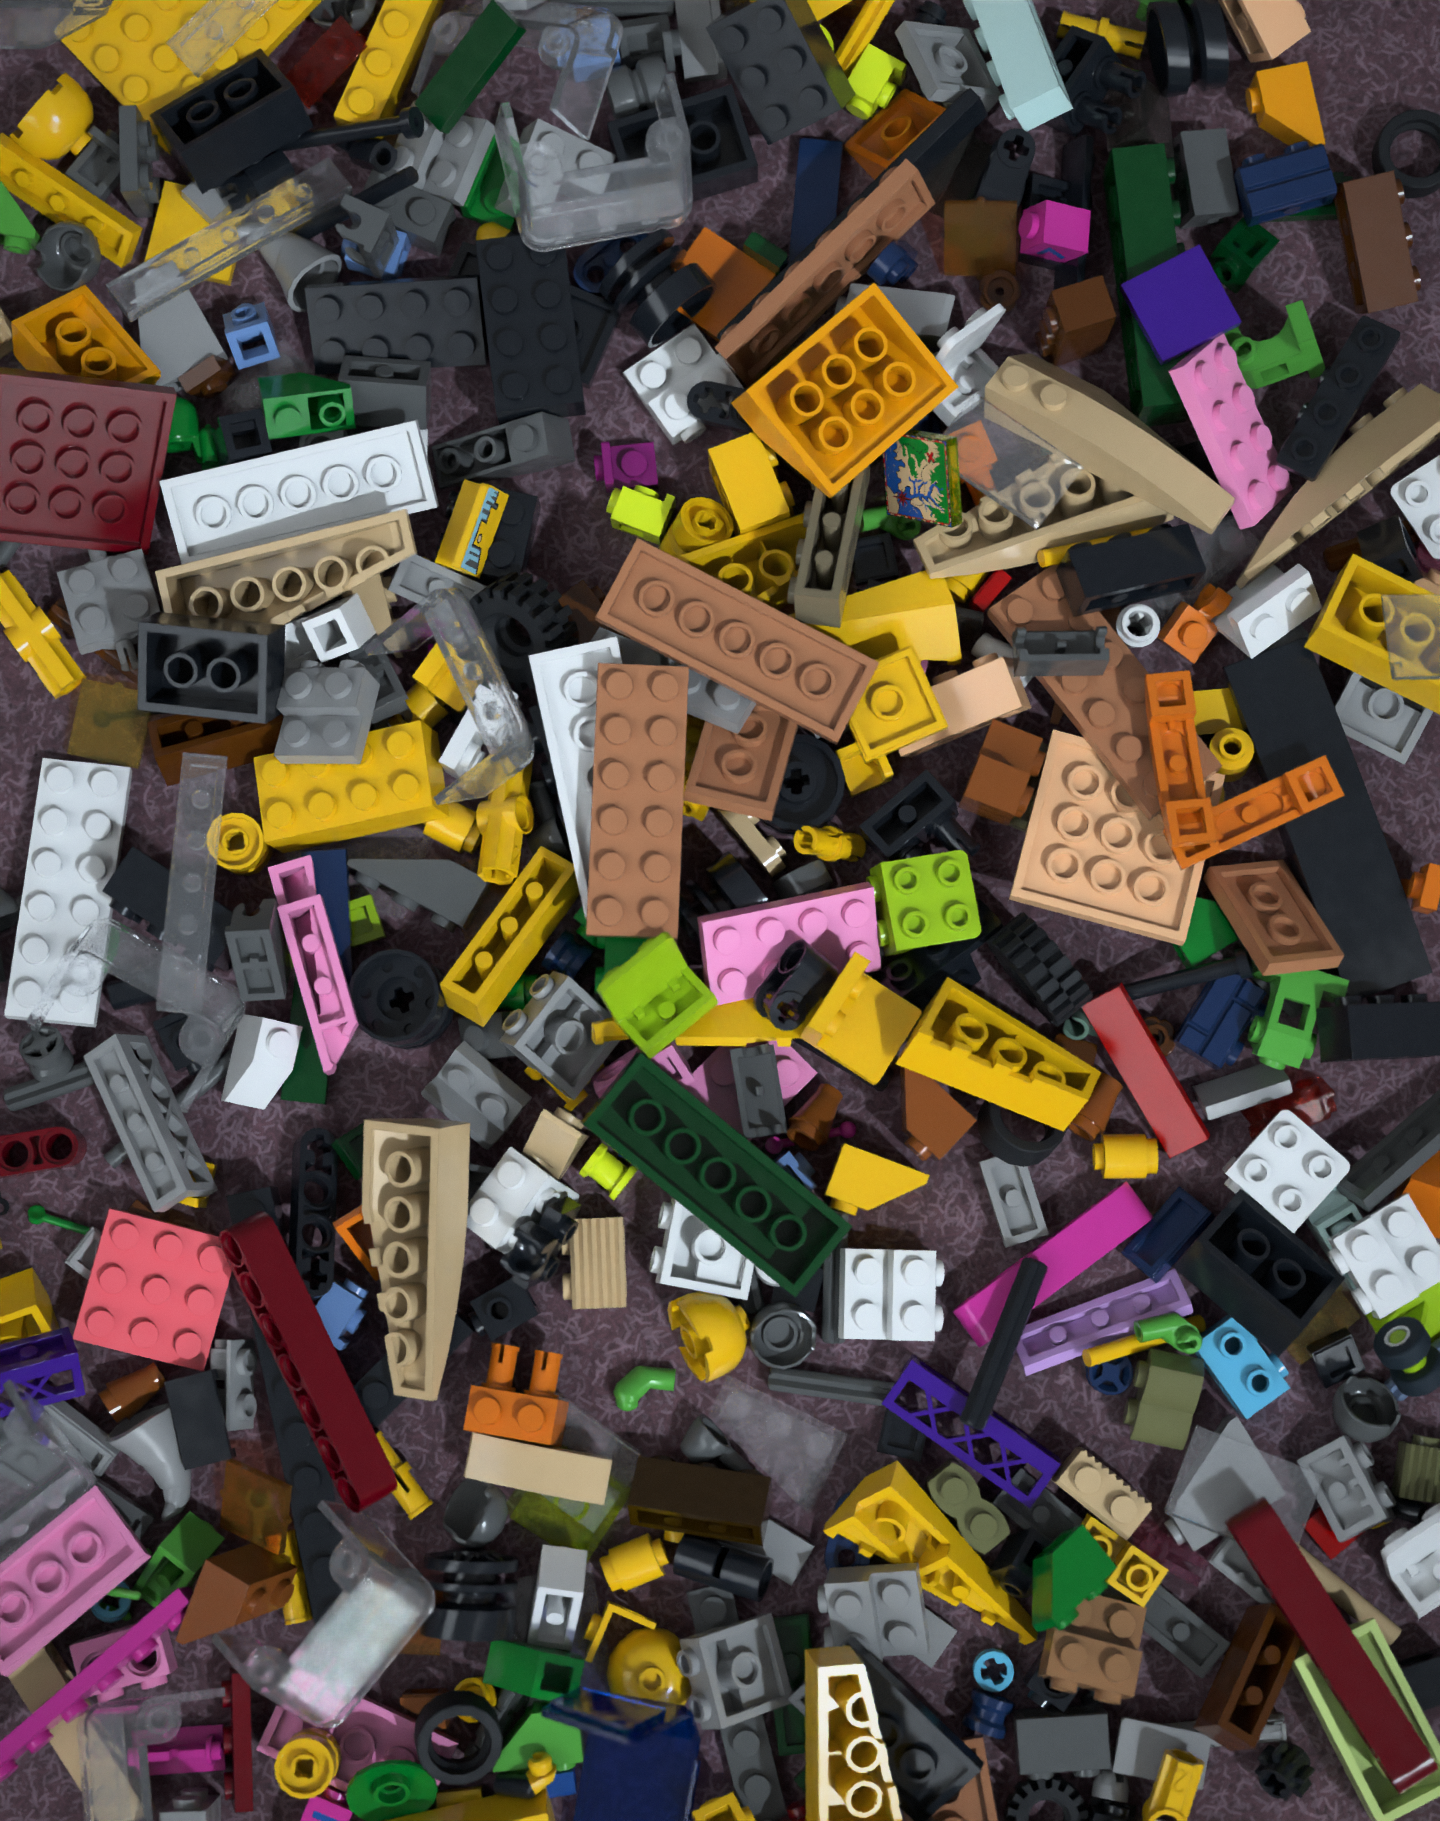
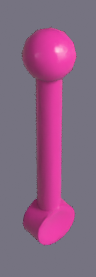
M845 1121L840 1127L831 1129L829 1138L837 1136L852 1138L856 1134V1126L851 1121ZM776 1136L768 1138L765 1143L766 1150L771 1154H778L782 1148L795 1146L789 1138L780 1139Z

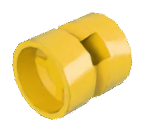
M705 497L691 498L681 507L673 524L670 525L664 535L659 549L677 558V556L730 539L734 530L733 520L729 512L713 499Z
M229 813L219 817L211 825L207 834L206 846L210 857L219 866L236 875L250 876L260 872L268 864L272 856L273 847L264 842L262 825L243 813Z
M316 1727L305 1728L295 1733L278 1753L275 1761V1778L281 1789L290 1796L300 1799L313 1798L322 1793L336 1776L341 1765V1748L336 1738L328 1731Z

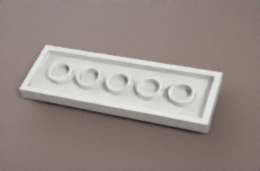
M418 420L159 481L181 564L402 509H407L408 514L439 506Z
M617 636L528 655L586 921L598 663L623 664Z
M42 758L4 1013L8 1019L96 1028L113 908L108 906L113 898L102 890L120 863L132 778L131 767Z

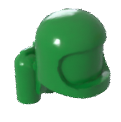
M176 396L166 453L192 451L197 464L201 465L202 470L219 467L220 463L212 435L215 429L210 424H206L200 430L195 406L183 397Z

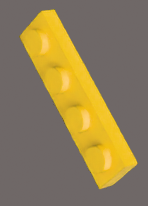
M4 133L0 134V181H2L9 192L55 223L64 220L82 223L97 237L101 255L121 268L130 263L140 238L142 227L41 158L24 150Z

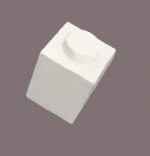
M240 1014L221 1101L264 1110L293 1070L302 1026L264 1017Z
M542 1545L527 1643L554 1649L572 1650L584 1594L587 1550L573 1549L566 1546Z

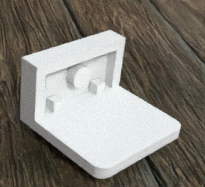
M1000 303L988 311L984 307L978 309L966 321L964 328L959 330L954 326L936 344L940 350L934 353L933 356L959 386L932 410L947 427L984 402L985 386L999 369L980 347L1006 311Z
M1439 455L1395 483L1390 492L1393 500L1430 556L1437 560L1440 559Z
M1298 563L1289 571L1283 573L1273 565L1240 590L1236 585L1226 592L1233 599L1226 610L1214 617L1211 622L1215 624L1222 635L1252 659L1322 609L1308 570Z
M1283 1109L1276 1114L1238 1158L1233 1156L1222 1170L1229 1176L1224 1184L1230 1190L1237 1194L1242 1189L1294 1233L1350 1170V1164L1294 1113Z
M510 1146L468 1203L467 1227L493 1248L506 1254L513 1249L518 1241V1238L513 1236L518 1226L530 1220L538 1225L547 1205L566 1196L578 1202L580 1196L573 1189L549 1175L518 1150Z
M1440 1503L1430 1508L1422 1516L1423 1521L1409 1531L1407 1528H1401L1391 1534L1385 1540V1547L1381 1550L1388 1578L1418 1619L1440 1606Z

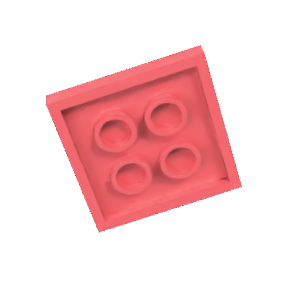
M109 1207L72 1334L73 1340L204 1372L232 1273L230 1264L220 1244V1235Z

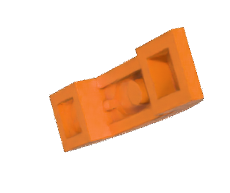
M1190 670L1145 674V703L1152 766L1161 815L1170 847L1216 843L1217 836L1210 797L1206 798L1194 724L1196 706Z
M1326 755L1212 807L1217 836L1216 843L1170 847L1180 870H1183L1343 797L1344 793ZM1164 828V829H1162V832H1163V834H1164V836H1165V838H1166V840H1167V842H1168V844H1169V841H1168V838H1167V834H1166V831H1165V828Z

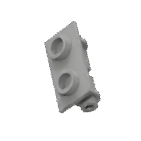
M215 1339L214 1348H210V1370L217 1369L218 1378H215V1380H225L224 1388L217 1389L227 1431L254 1428V1417L257 1410V1402L254 1397V1372L257 1367L254 1339Z

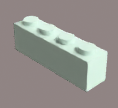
M963 0L973 21L978 19L980 27L975 29L974 32L985 54L990 52L992 60L987 62L986 65L997 87L1002 85L1005 93L998 96L1009 120L1016 118L1025 131H1029L1073 109L1032 0Z

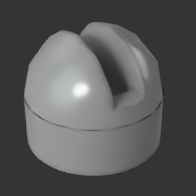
M1111 1769L1100 1770V1774L1095 1776L1091 1796L1128 1802L1129 1779L1127 1776L1112 1772Z

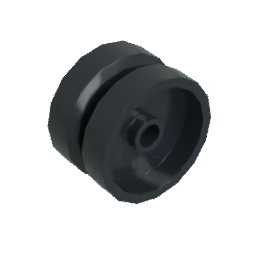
M1176 0L1149 2L1146 11L1147 44L1154 80L1160 95L1163 98L1187 94L1192 80L1203 91L1225 87L1229 74V53L1224 19L1218 0H1185L1182 8Z
M796 734L772 821L758 818L766 828L782 836L794 837L797 830L803 831L802 826H812L821 829L833 820L842 803L845 775L840 759L828 744L811 735ZM793 780L800 781L804 785L802 786L801 794H792L791 787L787 788L789 782Z

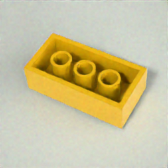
M1352 554L1337 575L1304 647L1440 715V596Z
M421 720L369 731L361 764H281L274 756V753L253 757L264 842L282 853L448 818L449 810L443 768L438 762L441 757L438 733Z

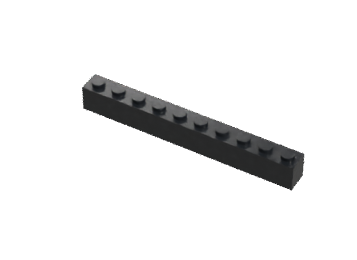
M269 1186L226 1196L232 1225L259 1211H264L274 1220L289 1250V1239L278 1187ZM250 1309L318 1642L364 1632L369 1626L344 1502L331 1479Z

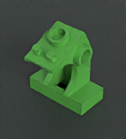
M1303 300L1285 306L1288 313L1285 326L1278 335L1271 339L1254 341L1242 335L1239 326L1224 333L1229 346L1236 353L1237 364L1245 382L1251 389H1259L1308 371L1310 379L1321 376L1326 367Z
M1253 961V978L1270 983V996L1264 1017L1256 1015L1249 1029L1248 1041L1253 1048L1252 1053L1260 1056L1259 1061L1269 1067L1284 1070L1285 1066L1289 1065L1299 1069L1303 1058L1309 1060L1316 1046L1317 1034L1312 1032L1317 1017L1316 1009L1319 1008L1321 1000L1334 1003V998L1345 997L1350 980L1319 970L1262 976ZM1284 999L1303 1004L1302 1015L1297 1028L1278 1022Z

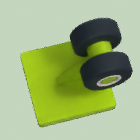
M1440 1282L1419 1293V1297L1381 1319L1374 1318L1371 1312L1364 1315L1376 1333L1373 1341L1376 1355L1382 1364L1390 1369L1391 1378L1399 1391L1407 1396H1424L1440 1386V1352L1431 1345L1433 1341L1440 1337Z

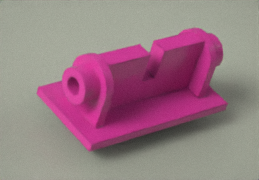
M224 1724L134 1730V1747L130 1748L129 1761L131 1766H135L136 1777L226 1770V1755L223 1754L222 1726Z

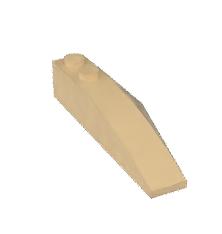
M1031 353L1008 356L985 386L984 419L1211 535L1235 502V498L1105 390Z
M1421 383L1410 392H1407L1402 387L1383 402V405L1386 407L1385 411L1375 418L1369 412L1352 425L1349 430L1353 435L1329 457L1315 481H1306L1263 536L1236 581V585L1240 590L1439 439L1440 394Z
M1053 454L1049 456L1048 463L1033 472L1028 469L1015 477V483L999 493L992 491L982 497L979 505L966 513L959 511L951 516L952 528L936 525L913 539V545L930 579L972 575L1038 562L1037 553L1039 550L1153 527L1173 520L1174 515Z
M402 509L155 571L165 613L285 625L417 554L408 510Z
M435 1118L364 1119L362 1213L364 1224L370 1223L374 1248L369 1249L371 1265L372 1267H378L382 1292L377 1293L380 1312L384 1311L387 1318L389 1333L385 1335L384 1339L394 1395L428 1401L437 1400L451 1342L464 1262L468 1216L469 1122Z

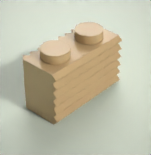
M624 1217L575 1219L578 1222V1228L571 1240L561 1247L562 1255H570L571 1273H563L564 1300H572V1309L627 1307Z
M1075 1447L1051 1478L1054 1483L1126 1541L1152 1510V1504L1149 1500L1144 1498L1143 1495L1123 1481L1107 1466L1101 1464L1092 1454L1087 1453V1450L1083 1447Z

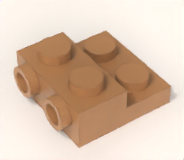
M1099 1595L1091 1601L1085 1599L1076 1607V1610L1079 1612L1078 1617L1060 1631L1055 1627L1047 1629L1037 1677L1049 1679L1050 1688L1076 1694L1077 1687L1095 1691L1093 1699L1114 1705H1120L1121 1699L1134 1697L1143 1653L1139 1651L1147 1611L1146 1607L1143 1608L1139 1605Z

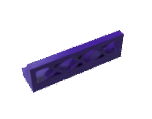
M69 1327L0 1344V1395L10 1385L19 1383L27 1387L20 1397L7 1399L0 1396V1418L85 1395L78 1352ZM70 1370L71 1383L56 1387L45 1384L52 1374Z
M912 1354L902 1368L901 1375L881 1404L1025 1506L1031 1508L1060 1467V1457L993 1410L985 1429L979 1432L970 1433L969 1426L964 1425L965 1434L946 1437L937 1431L935 1413L954 1411L961 1416L969 1393ZM910 1380L925 1391L928 1408L909 1411L896 1402L895 1399ZM931 1396L944 1405L933 1407ZM929 1415L931 1426L918 1416ZM985 1437L993 1438L1000 1444L1002 1460L983 1463L974 1457L972 1440ZM967 1441L968 1452L957 1445L956 1442ZM1005 1447L1018 1457L1007 1459ZM1028 1463L1040 1471L1041 1475L1030 1491L1026 1493L1011 1482L1009 1466ZM1004 1467L1006 1478L993 1469Z

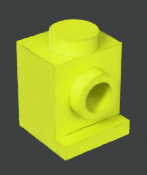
M868 44L848 78L856 95L846 104L847 110L854 116L867 120L869 117H873L878 106L885 109L897 88V85L892 82L901 86L905 79L906 63Z
M635 485L634 490L625 486L622 487V490L615 487L610 496L606 512L612 514L610 520L613 528L660 545L676 507L675 496L667 494L665 500L661 501L658 499L659 494L644 486Z

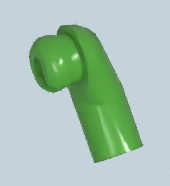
M886 505L863 509L859 532L881 528L886 532H890L891 535L898 539L910 540L919 534L921 521L887 515Z
M1166 1313L1134 1322V1332L1140 1343L1161 1338L1178 1351L1186 1354H1194L1202 1346L1203 1339L1199 1330L1176 1313Z
M651 1366L634 1367L617 1382L613 1393L616 1397V1406L623 1411H632L638 1407L639 1399L649 1389L674 1391L676 1369Z

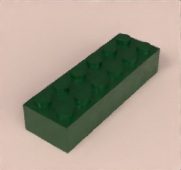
M1165 143L1112 148L1102 178L1131 413L1147 426L1184 423L1188 413L1170 376L1169 370L1191 351L1161 366L1119 290L1122 283L1185 252L1184 243H1177L1175 227L1180 226L1181 223L1180 205L1178 200L1171 199L1170 184L1175 183L1173 157L1166 158Z
M640 1052L633 1056L580 1122L794 1297L799 1294L852 1228L851 1224Z

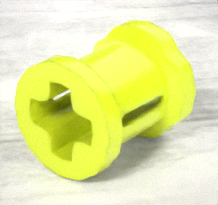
M602 1142L578 1174L583 1178L591 1177L609 1191L608 1197L614 1201L638 1169L633 1165L630 1167L625 1166L607 1152L608 1146Z

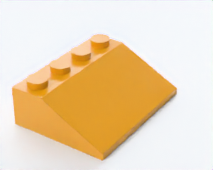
M873 283L738 396L731 404L764 443L827 497L831 498L959 386L878 286Z

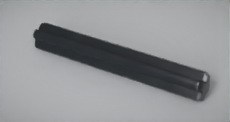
M1025 1257L1021 1262L961 1413L960 1422L976 1430H984L1047 1273L1048 1267L1043 1262L1029 1257Z

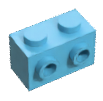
M1229 1314L1200 1334L1203 1342L1200 1350L1195 1355L1197 1358L1204 1359L1205 1369L1240 1417L1247 1420L1290 1389L1284 1380V1377L1289 1373L1280 1359L1273 1352L1267 1356L1258 1344V1339Z

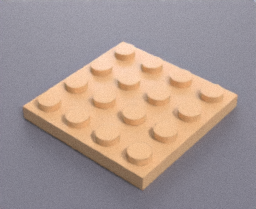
M1053 729L1009 900L1183 946L1186 941L1205 860L1180 870L1162 832V829L1165 827L1161 813L1149 821L1084 737ZM1215 773L1204 781L1206 798L1210 797L1212 807L1219 804L1225 775Z

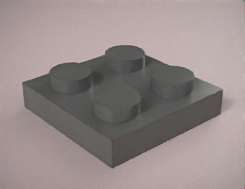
M136 105L119 106L120 192L136 218H153L154 203H159L161 198L159 178L153 177V161H159L160 158L158 136L152 135L150 121L144 120Z

